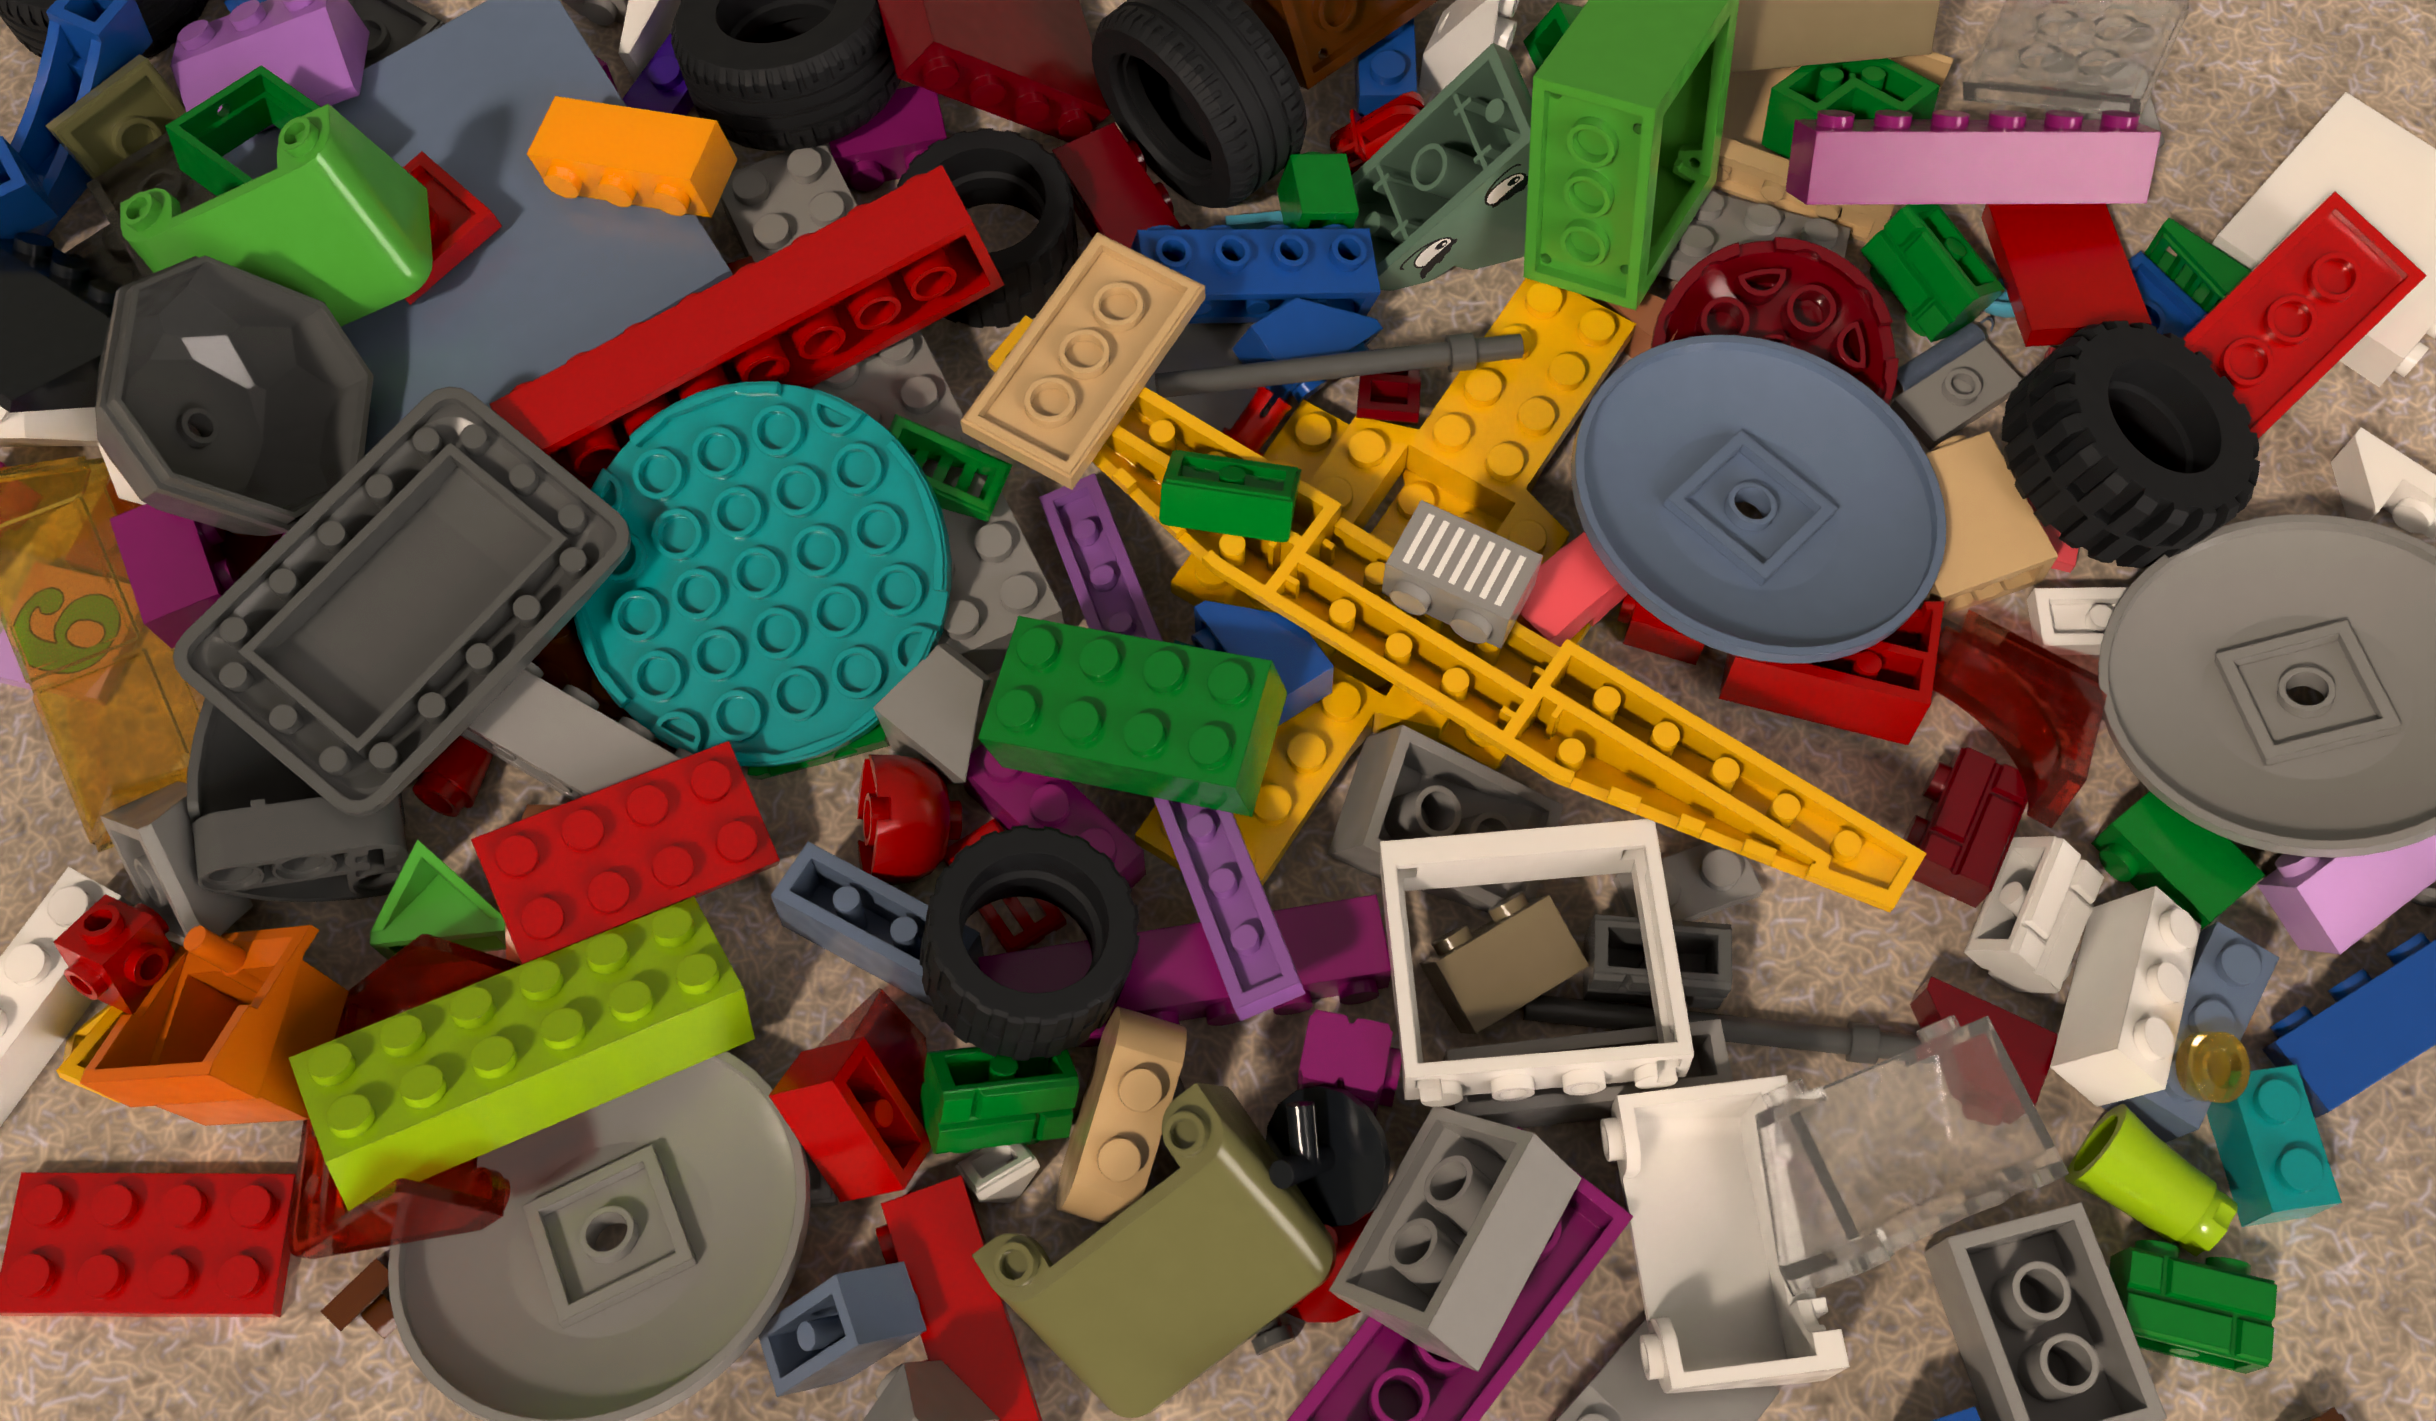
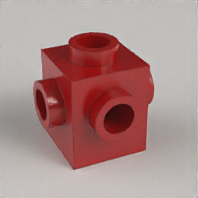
M106 894L53 942L69 966L64 971V975L77 991L92 1000L98 999L127 1014L133 1015L153 985L165 974L168 963L175 954L174 949L165 936L169 931V927L155 910L142 903H137L133 907Z

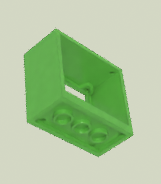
M1588 0L1533 76L1523 277L1636 311L1716 183L1739 0Z

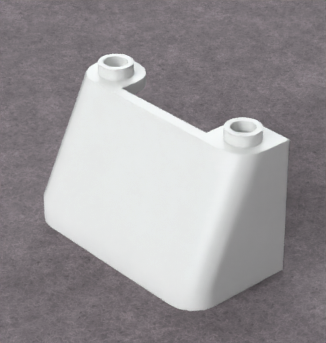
M1787 1075L1617 1095L1612 1104L1611 1118H1604L1600 1121L1601 1141L1605 1158L1608 1162L1617 1161L1626 1211L1633 1216L1629 1222V1229L1649 1334L1640 1335L1642 1365L1647 1380L1658 1379L1664 1393L1825 1381L1850 1367L1842 1329L1827 1331L1825 1326L1819 1324L1817 1320L1828 1312L1825 1297L1816 1298L1787 1162L1794 1154L1791 1139L1783 1140L1784 1128L1780 1114L1792 1113L1794 1110Z

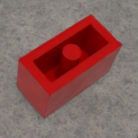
M864 1036L801 1051L768 1095L840 1202L904 1190L931 1149L926 1130Z

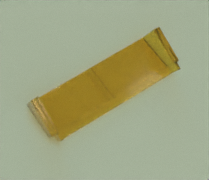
M77 456L1 467L0 620L25 682L30 684L34 694L33 702L89 842L96 845L98 852H102L114 847V844L104 826L101 815L177 781L187 784V771L192 741L200 711L188 683L175 669L173 660L174 649H171L143 623L109 519L117 516V513L106 489L110 475L104 459L87 460L86 456Z

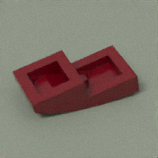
M1420 370L1359 376L1356 418L1418 423L1421 390Z

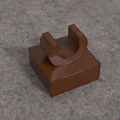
M384 1253L378 1256L320 1311L338 1330L342 1331L359 1314L384 1339L397 1327L393 1317L389 1292L385 1290L389 1286V1258Z

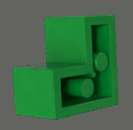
M1888 58L1801 66L1771 88L1761 145L1790 160L1795 119H1817V113L1820 110L1852 112L1855 114L1854 119H1874L1875 111L1899 110L1912 113V119H1932L1940 85Z

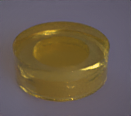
M2199 1031L2189 1035L2181 1043L2176 1056V1074L2183 1090L2196 1098L2195 1100L2228 1103L2237 1099L2246 1089L2250 1077V1061L2245 1047L2235 1036L2226 1032Z

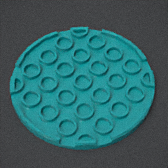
M774 381L741 382L718 386L675 402L651 417L629 436L630 441L620 450L607 469L602 468L590 489L619 512L627 522L631 535L630 549L623 561L573 616L579 640L599 682L620 708H624L634 720L650 730L655 735L654 737L676 749H684L695 754L729 741L740 766L774 767L801 763L846 747L869 733L880 724L873 707L922 660H925L928 654L938 645L949 609L952 586V558L949 535L940 504L920 465L907 448L888 429L861 409L841 398L818 389L813 390Z

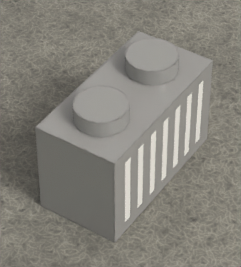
M1421 500L1385 564L1381 593L1390 597L1397 607L1413 615L1427 614L1450 625L1457 635L1467 641L1478 644L1487 642L1502 649L1535 586L1543 555Z

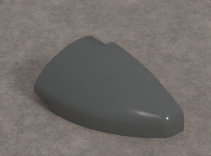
M206 698L204 699L193 736L187 771V808L192 826L198 885L202 889L235 897L286 902L354 900L390 894L409 857L404 828L406 819L402 793L398 794L388 805L375 814L364 817L349 816L336 809Z

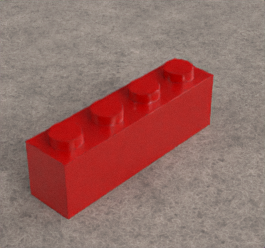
M962 1175L881 1203L887 1224L876 1228L878 1242L886 1265L903 1261L905 1263L913 1290L918 1297L920 1311L927 1329L920 1334L928 1358L924 1361L942 1360L1000 1418L999 1421H1043L1005 1301L993 1290L972 1257V1254L983 1247L986 1242L969 1188Z

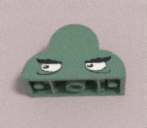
M1492 43L1352 175L1359 208V215L1353 228H1370L1380 290L1394 291L1429 282L1441 276L1453 266L1475 270L1524 257L1532 98L1513 55L1506 48Z

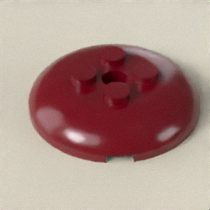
M1775 237L1773 240L1755 241L1740 245L1737 242L1721 248L1699 261L1679 280L1667 297L1658 315L1651 341V348L1670 342L1676 333L1673 341L1695 336L1739 335L1783 343L1806 351L1839 367L1869 387L1888 405L1895 389L1899 358H1896L1895 344L1890 326L1893 322L1891 315L1872 282L1857 267L1837 253L1805 240L1786 237Z

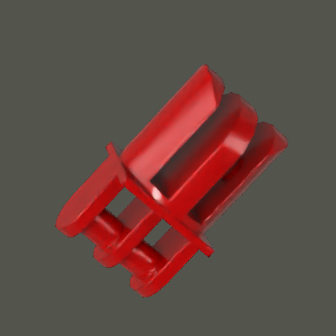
M1414 91L1403 93L1364 117H1361L1354 109L1350 110L1351 123L1331 135L1330 147L1333 151H1336L1334 154H1347L1351 176L1425 107L1421 94Z

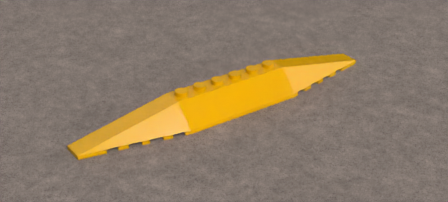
M1025 315L988 359V365L994 372L1001 366L1033 319ZM1145 386L1092 461L1213 574L1556 784L1889 913L1894 909L1927 854L1569 639H1566L1562 646L1558 647L1516 621L1502 649L1487 642L1478 644L1467 641L1457 635L1450 625L1427 614L1413 615L1403 611L1391 601L1390 597L1381 593L1385 564L1394 548L1341 517V503L1301 479L1291 533L1287 542H1275L1162 524L1159 519L1162 481L1173 450L1274 463Z

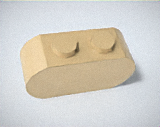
M1119 1006L1114 1009L1103 1031L1062 1164L1056 1193V1209L1058 1211L1107 1224L1144 1196L1162 1136L1163 1116L1173 1100L1184 1062L1187 1043V1030L1185 1026Z

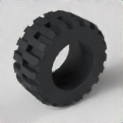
M2107 321L2101 324L2088 325L2078 330L2018 382V386L2010 393L2006 402L2005 416H2003L2002 441L2008 442L2004 447L2007 469L2015 471L2017 479L2014 485L2022 499L2029 498L2037 510L2033 514L2045 527L2051 524L2061 533L2059 539L2071 548L2083 547L2088 550V557L2103 563H2112L2116 560L2117 566L2134 568L2150 566L2164 554L2168 558L2179 554L2204 540L2235 518L2237 513L2242 511L2252 498L2260 467V461L2255 459L2260 448L2257 433L2250 432L2248 427L2252 418L2245 403L2239 404L2232 394L2235 388L2224 375L2220 378L2210 367L2213 362L2200 351L2193 353L2184 346L2185 340L2172 333L2161 335L2157 333L2156 326L2142 322L2129 325L2128 321Z

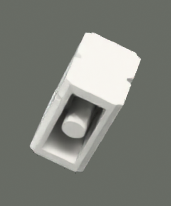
M2056 836L2013 837L1992 891L1984 901L1964 950V953L1977 965L1989 970L1988 974L1999 984L2017 992L2057 994L2061 990L2063 982L2071 972V961L2094 907L2093 902L2096 900L2104 876L2087 860L2080 859L2081 854L2063 838Z

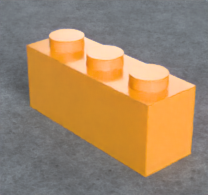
M559 96L554 97L527 152L528 157L543 178L544 184L551 192L559 196L571 199L581 196L606 200L619 207L636 205L655 208L674 216L691 214L712 218L738 160L717 120Z

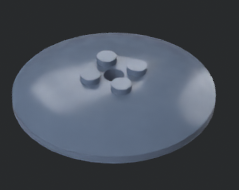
M1706 335L1670 341L1635 356L1618 368L1596 392L1579 424L1572 450L1571 482L1575 506L1582 527L1594 551L1620 586L1643 608L1663 623L1704 645L1735 656L1783 664L1815 663L1846 657L1872 647L1893 634L1916 611L1936 581L1943 561L1946 544V515L1939 483L1927 455L1904 421L1884 400L1849 373L1813 354L1783 343L1739 335ZM1748 502L1754 505L1760 511L1762 519H1752L1743 515L1737 509L1735 503Z

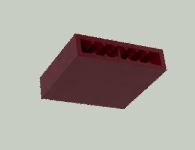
M878 0L898 79L1066 142H1071L1089 134L1111 114L1095 77L1092 63V41L1079 0Z

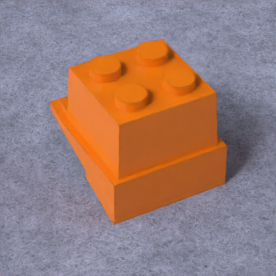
M313 925L223 933L220 936L204 926H195L186 934L183 943L184 947H179L168 963L165 974L153 985L134 1015H121L85 1068L80 1084L126 1106H156L204 1126L310 1120L288 1058L334 1040L349 992L303 960L305 952L320 930Z

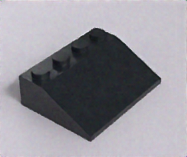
M28 232L16 233L14 239H0V406L10 413L96 407L99 363L115 294L124 285L106 280L91 270L92 266L88 262L63 253L54 247V241L50 238Z

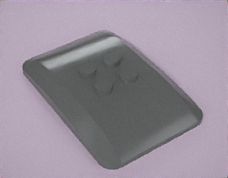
M457 387L436 389L424 397L183 633L175 645L173 654L175 669L188 684L336 809L349 816L364 817L375 814L388 805L455 741L590 599L628 553L631 543L629 527L619 512L472 393Z

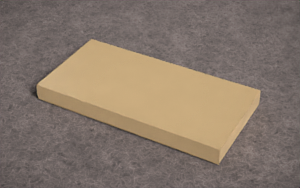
M1097 232L961 419L963 433L1073 490L1205 300V285Z

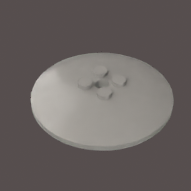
M2288 514L2259 517L2232 523L2219 528L2204 540L2170 558L2164 554L2130 585L2119 600L2108 621L2101 643L2098 662V695L2108 733L2120 756L2146 788L2172 810L2210 832L2246 846L2295 856L2337 858L2391 851L2436 835V547L2396 529L2368 521L2340 516ZM2307 686L2319 691L2325 700L2316 705H2301L2294 702L2287 695V692L2294 687Z
M726 1051L408 1186L396 1216L390 1242L388 1262L389 1296L393 1317L402 1342L413 1362L428 1381L455 1405L482 1421H644L690 1398L719 1377L760 1335L778 1309L796 1272L808 1231L811 1201L810 1177L806 1154L803 1146L768 1096L773 1090L771 1086L754 1069ZM617 1223L627 1225L626 1235L617 1247L602 1252L595 1250L597 1237L605 1228Z

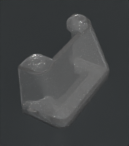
M1955 1015L1949 1016L1916 1031L1921 1045L1823 1087L1819 1086L1808 1091L1802 1078L1761 1096L1767 1109L1754 1116L1778 1269L1792 1297L1864 1273L1891 1260L1890 1257L1895 1255L1894 1252L1975 1213L1998 1206L2015 1194L2032 1188L2043 1187L2069 1174L1989 1016L1962 1027Z

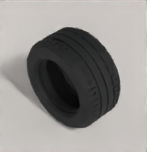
M1127 0L1101 20L1092 44V63L1104 101L1127 140H1134L1137 143L1146 164L1164 183L1179 195L1199 206L1208 208L1236 206L1284 169L1290 155L1300 154L1307 128V117L1299 83L1285 54L1273 35L1254 11L1242 0Z

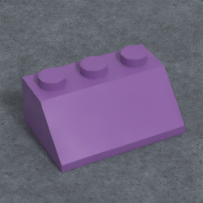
M250 0L237 6L230 15L211 22L203 19L197 20L185 26L177 36L170 67L186 112L261 65L320 107L326 104L332 106L360 95L370 32L348 0H266L261 3L257 0ZM222 105L219 107L217 112L221 111V109L223 108ZM272 124L263 131L273 128L275 125Z

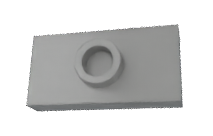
M1984 340L1894 398L1890 407L1927 449L1931 450L2007 400L2022 378Z

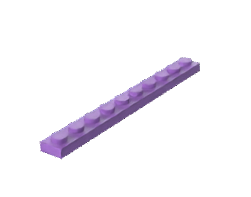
M1095 473L1080 479L1073 490L1063 486L1040 496L1039 500L1088 628L1163 641ZM1154 798L1229 998L1240 1021L1306 994L1234 814Z

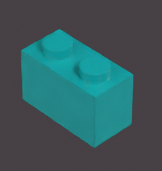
M2297 1064L2233 1073L2225 1076L2211 1102L2207 1116L2233 1200L2238 1204L2237 1214L2241 1227L2308 1218L2342 1203Z

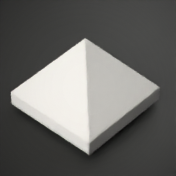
M1024 1143L983 1148L959 1162L955 1167L979 1202L1011 1203L1020 1197L1039 1170L1040 1165ZM1014 1157V1160L1007 1164V1161Z

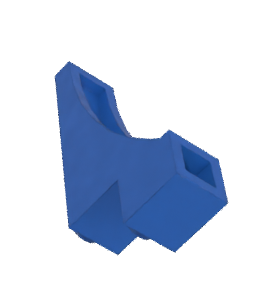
M56 0L46 11L49 25L36 80L25 112L10 145L34 169L58 217L27 231L28 233L47 237L92 183V179L45 125L137 55H142L151 45L153 40L136 0Z

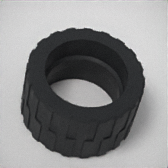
M979 128L978 131L954 133L951 137L942 141L939 139L929 145L926 151L921 155L918 154L909 163V168L906 173L901 175L897 188L903 186L911 177L927 173L943 165L966 210L985 204H1005L1020 208L1039 220L1034 230L1017 244L1003 250L989 252L1005 285L944 318L954 323L961 322L975 328L1009 327L1010 324L1020 322L1025 315L1031 319L1035 318V315L1040 312L1078 259L1077 248L1079 247L1074 201L1067 173L1062 170L1061 162L1056 156L1046 151L1042 144L1034 139L1022 137L1020 133L1006 130L1004 132L993 130V128Z
M1028 825L1013 826L1010 830L1002 832L993 831L981 836L980 840L971 846L966 845L955 855L954 861L948 867H944L936 880L934 895H931L920 948V965L923 968L921 981L925 994L929 995L934 1005L933 1010L941 1022H946L954 1031L953 1034L967 1044L969 1042L980 1048L981 1052L994 1057L1001 1055L1011 1057L1012 1060L1029 1061L1030 1058L1036 1057L1047 1059L1061 1055L1062 1051L1070 1047L1076 1048L1087 1041L1090 1034L1096 1028L1100 1029L1106 1022L1114 1004L1117 1003L1132 968L1131 965L1136 956L1140 938L1137 935V926L1140 920L1137 905H1134L1131 897L1132 889L1125 876H1121L1114 867L1115 863L1104 852L1100 853L1090 846L1089 841L1077 835L1074 837L1060 832V829L1044 826V828H1029ZM1009 897L1040 899L1059 907L1077 922L1090 944L1092 962L1082 979L1060 990L1045 993H1028L1010 989L992 980L973 962L963 943L965 923L977 910L1000 899Z

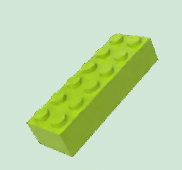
M693 896L291 1056L288 1059L324 1161L349 1212L755 1039L744 988L696 898Z

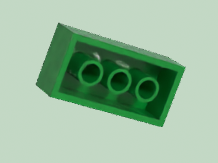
M1018 616L978 739L1003 768L1252 817L1287 697V691L1272 660Z

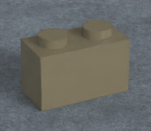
M1523 891L1518 892L1491 907L1488 913L1492 921L1472 933L1467 924L1446 933L1432 943L1436 954L1422 961L1420 965L1460 1033L1477 1034L1589 967L1588 962L1550 895L1527 899Z

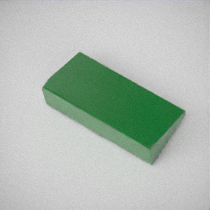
M1173 450L1162 481L1160 522L1174 527L1275 542H1287L1292 528L1301 469L1285 465Z

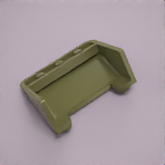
M1196 1082L1169 1104L1162 1120V1136L1166 1147L1180 1168L1054 1265L1042 1246L1035 1239L1020 1233L999 1235L972 1254V1257L993 1290L1109 1410L1121 1417L1137 1418L1156 1410L1321 1286L1329 1278L1335 1266L1336 1248L1330 1233L1297 1185L1281 1189L1272 1183L1269 1176V1168L1274 1161L1278 1160V1157L1232 1090L1226 1086Z

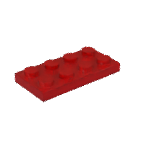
M2335 191L2322 201L2181 339L2185 340L2184 346L2193 353L2200 351L2213 363L2210 367L2220 378L2224 375L2235 388L2232 393L2239 404L2245 403L2252 418L2248 425L2250 432L2257 433L2259 439L2427 275Z
M729 741L471 839L521 964L543 957L693 896L695 898L701 897L779 865L780 862Z
M21 1172L0 1272V1315L281 1317L303 1178L297 1174Z

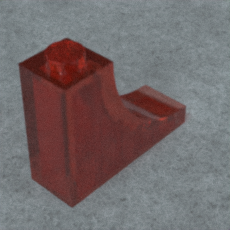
M1968 610L1956 630L1945 625L1940 632L1933 690L1970 714L1997 739L2015 763L2025 784L2028 798L2027 816L2052 828L2087 780L2107 695L2099 688L2098 675Z

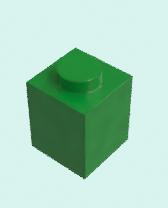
M1313 151L1289 156L1277 188L1284 225L1292 229H1319L1331 224L1345 225L1348 229L1353 228L1359 215V208L1347 154H1323Z

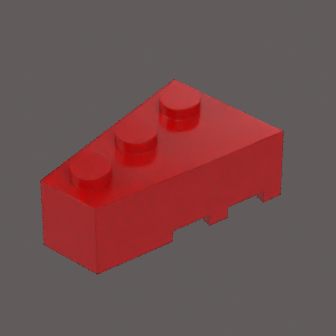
M1925 601L1921 609H1916L1900 628L1884 640L1856 654L1835 660L1783 664L1757 661L1727 653L1718 699L1909 745L1931 705L1944 601Z

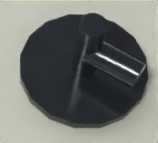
M1327 1084L1298 1089L1278 1104L1267 1125L1266 1141L1278 1157V1160L1274 1161L1269 1168V1176L1272 1183L1281 1189L1297 1185L1321 1222L1331 1227L1354 1224L1376 1209L1388 1187L1391 1158L1384 1130L1371 1109L1348 1090Z

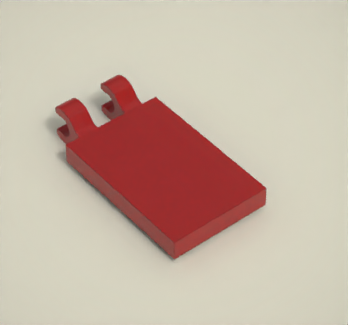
M2106 204L1985 205L1981 219L2025 347L2061 345L2078 330L2088 325L2101 324L2107 321H2128L2129 325L2141 322L2149 325L2152 324Z

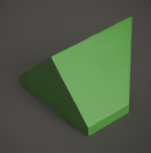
M417 839L370 931V945L389 962L506 950L505 923L500 912Z

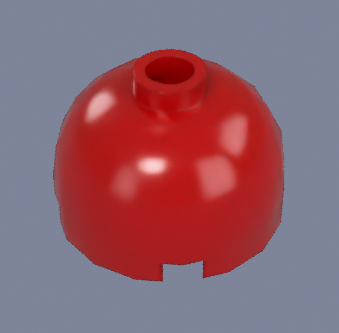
M868 754L869 759H865L862 766L858 796L857 819H863L864 841L858 840L860 869L889 885L915 882L931 874L943 861L948 840L960 839L962 832L960 801H949L946 783L931 765L912 757Z

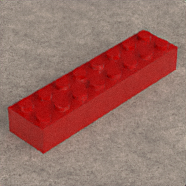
M940 165L927 173L911 177L903 186L870 203L854 207L846 216L814 233L799 236L791 245L759 262L741 267L734 275L708 289L684 297L677 305L655 317L629 326L622 334L590 351L574 355L566 364L533 381L517 385L509 394L489 405L495 413L591 489L602 468L607 469L620 450L630 441L629 436L651 417L675 402L701 391L741 382L774 381L781 384L811 388L999 289L1005 284L943 165Z

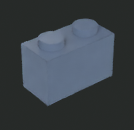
M903 1261L835 1274L773 1316L758 1337L776 1396L780 1397L837 1384L852 1378L927 1329L920 1311L918 1297L913 1290Z

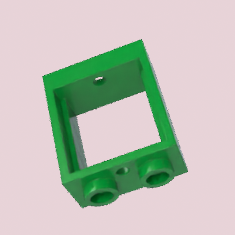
M261 65L173 120L165 127L180 170L215 196H219L253 180L222 156L273 124L282 130L290 120L308 114L320 108V106ZM222 105L223 108L221 109V111L217 112L219 107Z

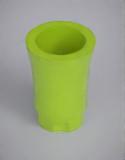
M2125 1104L2112 1108L2093 1126L2065 1172V1181L2106 1201L2145 1225L2168 1243L2177 1242L2194 1256H2198L2204 1251H2210L2228 1231L2230 1222L2238 1209V1204L2231 1197L2217 1189V1184L2213 1179L2187 1162L2156 1136Z

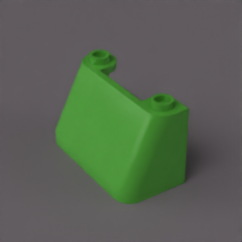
M326 104L301 117H296L285 124L278 138L276 169L181 213L179 201L165 189L160 188L136 193L120 203L122 236L153 273L194 256L199 258L208 256L324 302L341 327L409 297L423 286L432 271L433 256L427 188L330 104Z

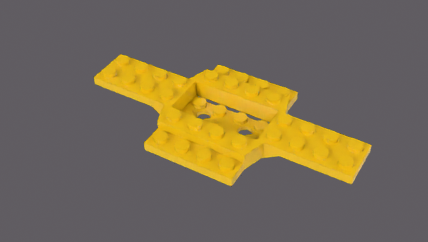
M1525 278L1484 336L1521 334L1524 345L1523 358L1477 363L1475 370L1460 371L1420 429L1375 419L1356 418V416L1348 424L1303 399L1267 448L1263 457L1274 464L1301 469L1300 479L1341 503V517L1361 529L1367 524L1402 474L1403 488L1371 532V535L1393 548L1396 546L1419 502L1423 500L1543 555L1542 565L1567 545L1570 533L1536 500L1531 491L1543 469L1632 339L1636 323L1581 294ZM1192 553L1171 580V593L1193 606L1206 600L1275 612L1213 574ZM1589 623L1586 624L1570 641L1579 645L1591 625ZM1309 633L1334 666L1332 693L1278 726L1252 817L1233 814L1263 886L1349 757L1372 732L1380 733L1400 725H1405L1495 771L1499 770L1508 754ZM1155 805L1135 833V842L1181 871Z

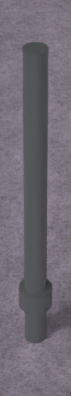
M1472 333L1446 335L1445 342L1156 373L1155 385L1157 394L1167 398L1447 367L1449 372L1475 370L1477 363L1523 358L1524 345L1521 334L1474 338Z
M1540 995L1524 1005L1523 1020L1611 1030L1656 1026L1653 1007L1546 995ZM1687 1011L1689 1022L1721 1019L1725 1042L1846 1055L1845 1060L1847 1062L1873 1065L1877 1063L1878 1058L1930 1064L1934 1054L1933 1037L1880 1031L1878 1024L1849 1021L1846 1028Z

